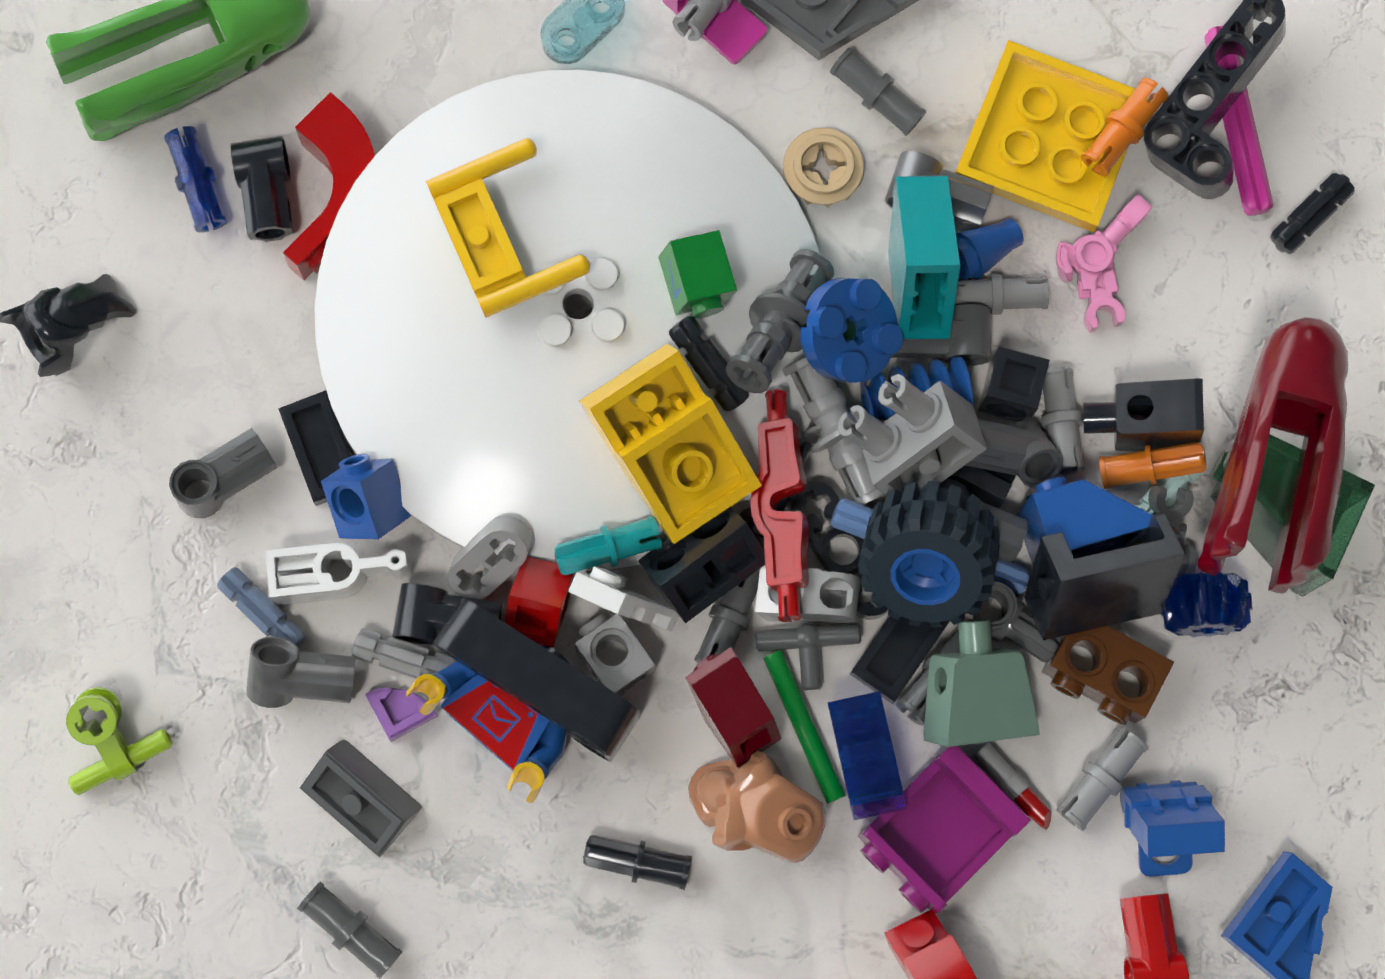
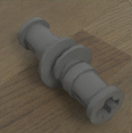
M806 249L795 252L789 263L790 271L785 280L779 283L774 293H765L758 296L751 304L749 318L753 327L746 338L747 342L740 354L731 357L726 366L728 377L739 388L751 393L767 391L772 382L771 372L777 362L783 359L786 352H799L802 350L800 341L801 327H807V317L810 310H805L807 301L819 286L832 280L835 275L831 263L815 251ZM815 264L818 265V269L811 276L809 274ZM748 368L752 369L748 377L744 378V372Z

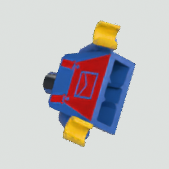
M546 645L543 646L545 649L549 650L550 652H552V653L555 654L556 656L560 657L561 659H563L564 661H566L567 663H569V662H568L557 650H555L553 647L546 646ZM457 661L434 675L423 674L419 676L406 692L407 697H410L415 692H422L428 696L429 701L423 705L419 712L422 715H428L435 709L441 699H445L440 705L441 708L513 771L507 784V790L511 791L515 783H527L531 787V791L526 801L533 803L541 790L544 780L564 755L567 731Z

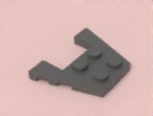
M741 0L742 3L817 60L824 58L919 1Z

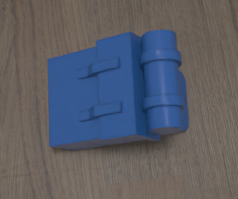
M1171 780L1167 784L1147 785L1144 782L1121 789L1120 803L1124 813V826L1129 828L1138 842V865L1140 871L1145 876L1185 874L1192 868V854L1225 852V820L1212 805V795L1204 785H1198L1195 781L1181 782L1180 780ZM1177 856L1176 859L1168 863H1158L1152 858Z

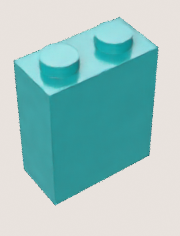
M896 176L888 256L897 325L902 330L903 339H950L960 259L948 176Z

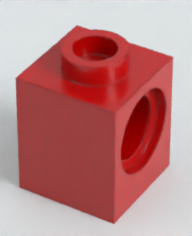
M527 556L524 563L519 567L509 593L504 622L534 642L554 647L570 599L568 591L573 582L574 573L563 575L556 563Z

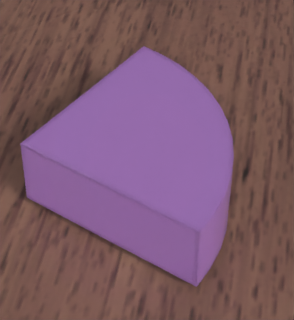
M380 688L370 691L365 695L391 742L438 717L435 710L428 715H422L419 712L427 701L415 693L407 697V690Z

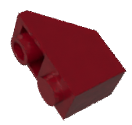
M731 647L720 655L714 654L704 658L696 665L694 671L685 677L705 723L736 767H741L747 763L756 751L763 752L782 739L772 713Z

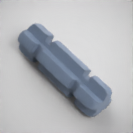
M234 567L221 577L217 583L218 589L230 601H237L235 606L266 636L286 638L297 647L301 646L306 639L305 633L292 620L287 622V615L257 586L252 587L253 582L239 568Z

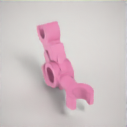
M1139 194L1125 206L1102 233L1097 230L1094 235L1083 236L1073 246L1065 242H1060L1057 246L1056 265L1058 276L1061 280L1070 282L1072 281L1074 270L1078 276L1077 289L1079 299L1088 298V308L1084 312L1083 321L1089 332L1096 331L1098 328V320L1096 318L1098 310L1108 311L1112 315L1115 327L1121 326L1124 322V307L1118 300L1112 297L1119 291L1113 264L1115 253L1118 250L1116 246L1148 215L1147 213L1153 208Z

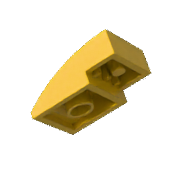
M669 344L662 346L579 400L621 469L673 544L762 486L714 402L704 394L680 351Z

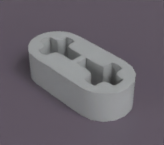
M510 516L497 517L490 521L453 558L447 581L454 593L458 596L483 599L490 595L526 560L532 541V535L528 526L523 521ZM510 539L515 542V546L507 544L498 554L494 552L497 541L503 543ZM481 564L485 567L482 576L475 574L469 577L464 573L465 571L468 573L473 572Z

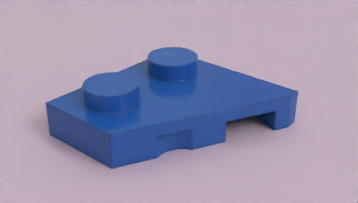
M1283 851L1221 934V937L1270 979H1309L1314 954L1320 955L1324 935L1322 920L1328 913L1333 887L1295 854Z

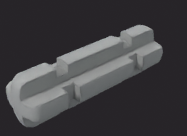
M368 629L360 630L352 648V656L356 657V659L371 664L376 659L380 661V667L416 679L423 674L434 675L456 662L450 656L436 652L435 657L430 656L429 649L389 637L387 641L382 640V634Z

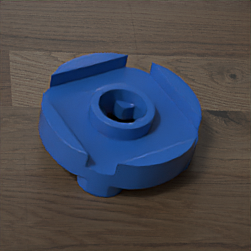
M835 278L819 286L808 299L805 310H810L807 317V327H801L800 341L808 363L818 374L826 378H833L838 382H865L878 375L890 361L891 355L901 349L903 333L897 325L894 306L886 292L875 280ZM847 318L850 321H854L856 326V334L853 340H845L843 337V333L848 329Z

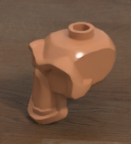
M760 751L753 753L750 760L741 767H736L732 760L706 764L697 769L690 779L688 786L689 800L703 824L708 827L715 826L712 843L726 851H744L754 847L782 860L797 863L804 861L821 840L826 824V810L823 803L785 779L775 761Z

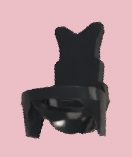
M102 274L91 283H75L62 290L58 287L41 290L33 299L25 304L1 312L0 322L12 324L20 332L26 346L40 363L38 369L39 377L58 376L70 370L74 357V345L85 339L89 331L103 327L105 321L112 318L132 317L135 315L136 309L131 303L119 296L112 277L108 274ZM40 339L43 341V343H44L46 346H48V347L51 348V349H54V350H55V354L50 353V352L43 346V344H42V342L40 341Z

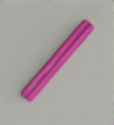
M1224 25L1208 30L1204 38L1206 47ZM1236 54L1224 56L1218 62V65L1225 70H1233L1242 65L1240 56ZM1246 87L1223 117V122L1244 213L1248 216H1256L1269 212L1273 208L1274 203Z

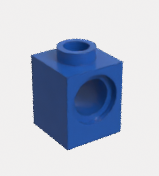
M368 454L353 455L342 460L339 463L340 469L321 481L339 538L379 540L411 517L402 506L401 482L393 459L371 460Z

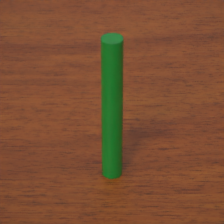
M779 650L763 658L826 803L829 804L845 797V791L783 651Z

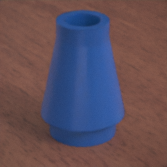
M1008 218L1000 223L956 233L960 259L959 278L962 280H967L970 277L973 279L981 278L1012 250L1023 245V233L1017 222Z

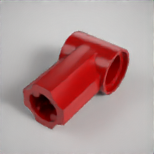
M1163 893L1119 899L1128 956L1124 958V979H1189L1185 957L1180 950H1177L1169 894Z

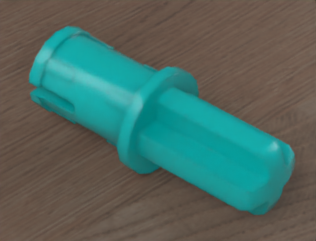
M650 516L647 519L613 529H608L606 525L601 526L599 533L558 544L554 547V556L561 574L568 575L609 563L611 567L618 566V560L654 549H662V541L660 537H656L660 532L654 517Z

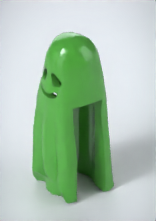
M162 0L81 30L48 35L46 43L63 84H69L138 55L186 31L209 23L219 45L193 56L155 68L75 101L83 126L90 139L93 141H106L128 129L192 103L248 71L259 67L272 55L288 49L298 40L309 25L310 8L308 0Z

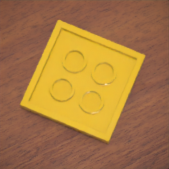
M1008 40L955 173L994 186L992 194L1094 233L1101 220L1127 149L1111 168L1107 176H1101L1092 171L1098 161H1093L1087 167L1083 163L1081 156L1107 126L1105 122L1107 116L1112 110H1119L1134 92L1135 88Z

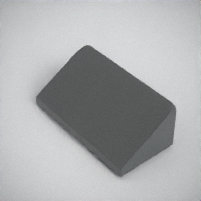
M341 740L326 750L300 786L304 793L378 857H381L422 808L420 803L346 740Z

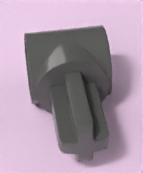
M994 581L990 597L1000 604L1002 617L999 621H990L991 638L1000 643L1005 637L1040 661L1047 663L1056 653L1062 640L1061 637L1042 640L1034 619L1022 612L1025 603L1018 600L1014 592L1007 585ZM979 612L974 616L966 613L964 620L984 618Z

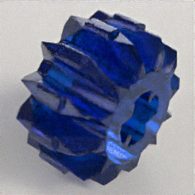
M1201 571L1197 574H1183L1181 577H1176L1173 589L1169 593L1161 614L1164 618V628L1178 636L1189 635L1192 638L1228 635L1230 632L1242 631L1251 623L1250 610H1253L1252 594L1248 590V581L1235 573L1223 574L1222 572H1219L1216 576Z

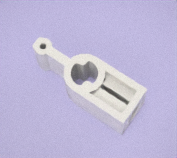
M343 543L265 550L269 598L277 606L344 599L355 596L360 592L366 583V578L393 575L397 579H404L412 574L410 559L404 551L397 549L389 551L386 556L360 558L352 547ZM344 560L352 571L345 580L337 582L329 573V570L334 563Z

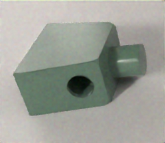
M968 619L958 623L960 651L934 654L930 659L923 731L924 741L952 747L1040 735L1024 656L1020 650L992 647L990 619Z

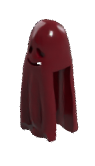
M1304 317L1281 325L1266 340L1246 397L1222 484L1205 536L1202 553L1197 562L1198 569L1202 572L1216 576L1223 569L1225 558L1237 556L1245 548L1271 428L1304 436L1282 523L1268 591L1283 594L1292 586L1302 585L1306 582L1309 571H1314L1329 554L1333 519L1339 497L1345 456V421L1347 413L1345 380L1348 375V351L1340 334L1329 323L1321 319Z

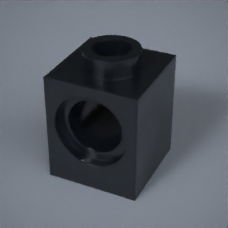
M999 346L989 363L978 411L1016 421L1030 420L1038 409L1050 360Z

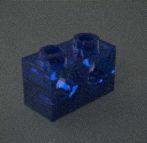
M877 691L827 702L853 819L858 820L905 810L904 792L881 692Z

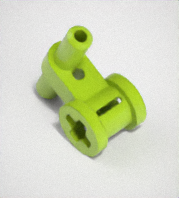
M104 687L86 689L77 697L69 709L66 725L70 735L76 741L85 745H95L102 760L69 776L68 783L74 794L81 795L112 778L120 781L137 772V765L172 748L173 742L169 733L164 729H160L128 746L117 728L122 716V704L118 696L113 691ZM89 707L93 712L103 710L106 713L101 726L96 719L87 722L83 718Z

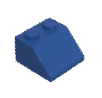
M1066 477L1050 479L1036 485V493L1026 497L1027 502L1016 514V516L1028 520V531L1024 542L1032 566L1042 536L1062 532L1075 559L1133 545L1146 534L1152 518L1150 513L1085 479L1068 484Z

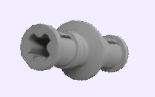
M806 357L782 369L785 377L791 375L805 403L803 407L808 417L815 424L814 427L804 431L805 434H820L821 436L811 447L812 454L828 450L829 460L834 470H838L852 498L851 501L864 505L884 495L882 491L872 485L862 447L842 436L838 431L839 419L845 412H848L855 418L857 417L848 410L846 398L841 388H837L833 378H826L818 374L808 363Z

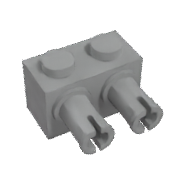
M896 374L891 377V380L899 388H896L886 380L878 393L880 403L896 412V414L882 423L869 414L866 409L856 405L851 407L850 410L857 418L845 412L838 422L839 433L862 447L872 485L884 494L894 489L903 493L905 484L917 482L920 488L927 487L928 481L941 483L987 450L973 405L941 381H938L928 390L922 392L904 376Z

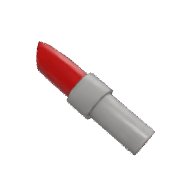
M989 742L985 744L973 757L1000 785L999 788L1029 818L1047 830L1051 822V811L1029 787L1030 783L1018 770L1015 772Z

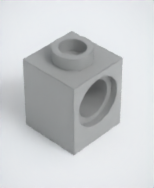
M601 614L578 631L582 638L575 642L577 653L597 681L619 696L655 672V663L620 615L616 614L607 619L604 614ZM612 640L622 643L626 647L628 654L621 664L607 666L600 662L597 657V651L603 643Z

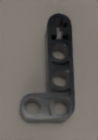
M1243 0L1148 122L1144 130V142L1150 162L1158 170L1201 198L1215 199L1221 197L1229 191L1233 183L1234 173L1231 155L1221 143L1209 135L1281 44L1286 32V14L1282 0ZM1267 16L1271 18L1272 24L1264 22ZM1254 19L1261 22L1255 30L1253 27ZM1252 36H1253V45H1252V43H1251V41H1250V38H1251ZM1229 54H1236L1244 59L1243 64L1233 70L1221 68L1218 62ZM1198 94L1210 96L1213 102L1204 110L1195 111L1186 105L1188 100ZM1167 134H1174L1182 139L1180 145L1171 151H1162L1155 147L1157 140ZM1206 162H1216L1223 167L1221 174L1213 179H1203L1196 174L1198 167Z
M462 598L432 643L460 664L570 733V736L575 741L609 762H612L640 718V711L630 702L465 598Z

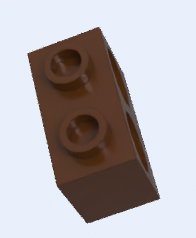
M1110 626L1060 636L1062 640L1056 653L1042 670L1043 674L1053 678L1050 683L1053 688L1074 699H1079L1081 694L1100 704L1097 709L1100 714L1122 725H1126L1128 720L1136 723L1147 717L1174 661ZM1080 646L1090 652L1093 658V667L1090 672L1079 671L1072 665L1070 661V650L1072 647ZM1120 672H1129L1137 678L1140 691L1136 698H1129L1120 692L1117 686V677Z

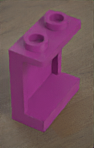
M958 746L947 747L858 836L866 844L860 852L879 872L883 874L889 868L904 883L898 890L917 911L922 913L928 908L929 910L932 909L934 913H940L947 906L946 903L1011 837L1016 836L1031 820Z

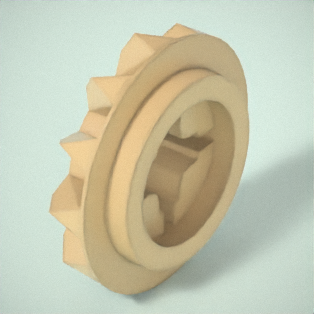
M815 128L797 136L788 146L783 161V175L791 192L801 197L807 205L812 203L822 204L827 208L834 203L849 199L851 194L860 185L864 170L862 154L856 143L844 133L830 128ZM819 151H822V156L825 158L828 166H836L838 168L830 171L827 185H824L823 180H820L818 172H810L808 170L815 167Z

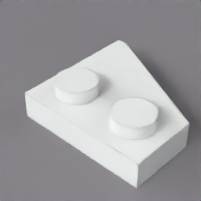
M594 566L592 572L582 571L576 573L569 588V593L618 615L633 618L650 625L653 623L668 631H672L678 618L676 612L666 605L625 588L628 581L627 577L602 566H599V568Z

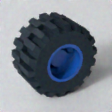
M928 481L927 487L921 488L917 482L905 484L903 493L894 489L886 494L885 502L878 501L873 508L872 516L869 517L858 564L859 574L863 575L861 580L862 587L865 592H873L871 601L878 608L886 606L889 609L887 615L896 620L901 616L909 619V625L920 627L921 622H929L931 628L943 627L944 621L947 620L954 625L964 621L966 613L974 616L979 612L982 607V601L987 602L992 593L1000 548L999 527L993 526L995 517L989 509L980 510V499L973 494L966 498L961 495L962 488L952 484L949 490L939 488L940 482Z

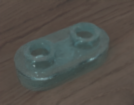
M564 0L544 20L541 26L540 36L544 53L552 61L559 64H573L580 61L621 22L625 14V0ZM597 3H605L610 7L604 13H597L592 9ZM563 36H570L575 40L570 46H562L557 41Z

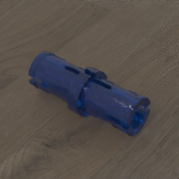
M193 126L182 127L184 132L182 139L185 147L183 146L178 128L173 129L164 135V140L168 144L178 176L175 177L177 189L185 194L194 221L195 231L199 233L209 232L207 226L209 219L206 211L208 212L213 230L219 229L227 223V219L223 214L213 185L216 181L214 169L206 165L197 138L196 128Z

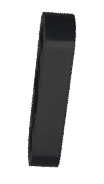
M807 483L806 488L802 492L797 493L795 499H793L791 512H802L807 504L805 498L811 495L815 501L824 498L828 504L825 506L823 514L831 526L833 511L840 501L838 495L825 483ZM815 514L806 516L809 522L808 544L825 571L847 574L855 573L859 569L858 564L864 539L837 528H832L819 540L815 533L822 531V523ZM838 537L851 539L858 550L857 558L847 565L835 563L828 554V545L833 539ZM861 584L859 587V596L863 591ZM858 600L857 616L862 619H878L889 610L886 606L875 608L871 602H866L862 605Z

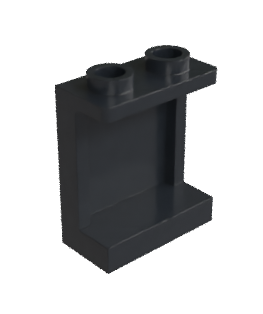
M1164 512L1152 515L1142 544L1075 559L1062 532L1042 536L1024 594L1025 601L1042 640L1162 614L1169 593L1173 589L1180 565L1185 559L1184 540L1178 530L1172 529Z

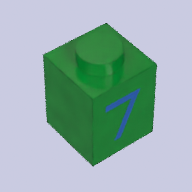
M720 230L669 241L658 256L675 316L692 312L695 318H704L717 314L724 310L723 305L737 291Z

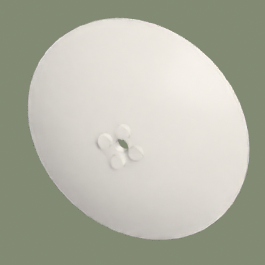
M545 70L494 80L450 97L423 113L398 132L374 156L348 193L338 211L326 241L318 273L315 300L316 345L321 374L330 404L348 443L356 455L368 454L371 460H394L401 482L402 506L413 518L439 536L460 547H465L493 519L502 516L515 517L528 526L532 535L531 546L527 556L556 563L554 547L558 544L599 533L600 527L604 525L608 529H613L653 516L596 430L579 400L662 346L669 344L680 351L702 391L714 402L755 475L758 476L760 465L757 427L758 424L767 422L765 393L771 390L775 394L774 389L787 391L788 418L792 419L799 427V438H803L804 431L807 430L811 422L803 407L805 403L791 375L785 377L782 369L805 358L803 349L799 352H786L783 359L777 362L771 372L772 382L767 391L763 393L749 392L748 399L739 407L728 412L723 410L714 397L717 393L715 389H708L685 358L684 355L688 352L683 347L679 349L669 336V330L685 317L693 316V313L689 312L675 316L658 256L669 241L720 230L737 291L723 305V311L708 317L695 319L704 330V333L701 334L705 340L710 338L725 360L729 362L731 357L740 354L747 342L746 338L753 327L749 318V310L754 300L765 293H774L779 283L784 281L790 271L789 263L795 252L808 249L820 254L812 229L797 199L779 172L759 149L732 125L706 107L685 96L644 80L598 71ZM524 138H530L537 147V154L534 158L483 179L524 274L528 277L579 254L584 255L589 260L590 271L580 278L485 318L425 181ZM815 264L809 273L811 276L818 269V265ZM572 294H582L591 301L593 311L586 318L574 319L565 313L562 305L563 301ZM748 368L744 372L743 377L747 378L752 369ZM751 493L731 506L738 515L751 506ZM656 521L660 532L656 537H660L663 543L668 539V536ZM510 539L503 543L497 541L494 552L498 554L507 544L515 546V542ZM650 551L618 560V566L611 567L609 563L599 566L612 571L640 566L638 560ZM593 567L582 571L592 572Z

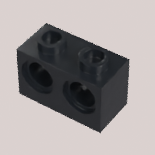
M729 507L677 543L673 544L668 538L662 543V549L650 551L639 559L638 562L662 598L686 624L765 565V551L748 524Z

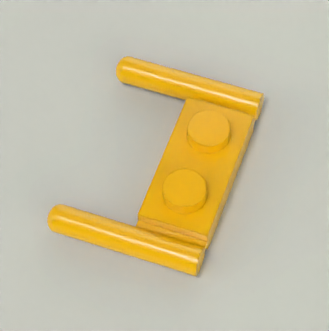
M524 138L425 181L485 318L580 278L590 271L589 260L584 255L579 254L528 277L524 274L483 179L534 158L537 154V147L530 138Z

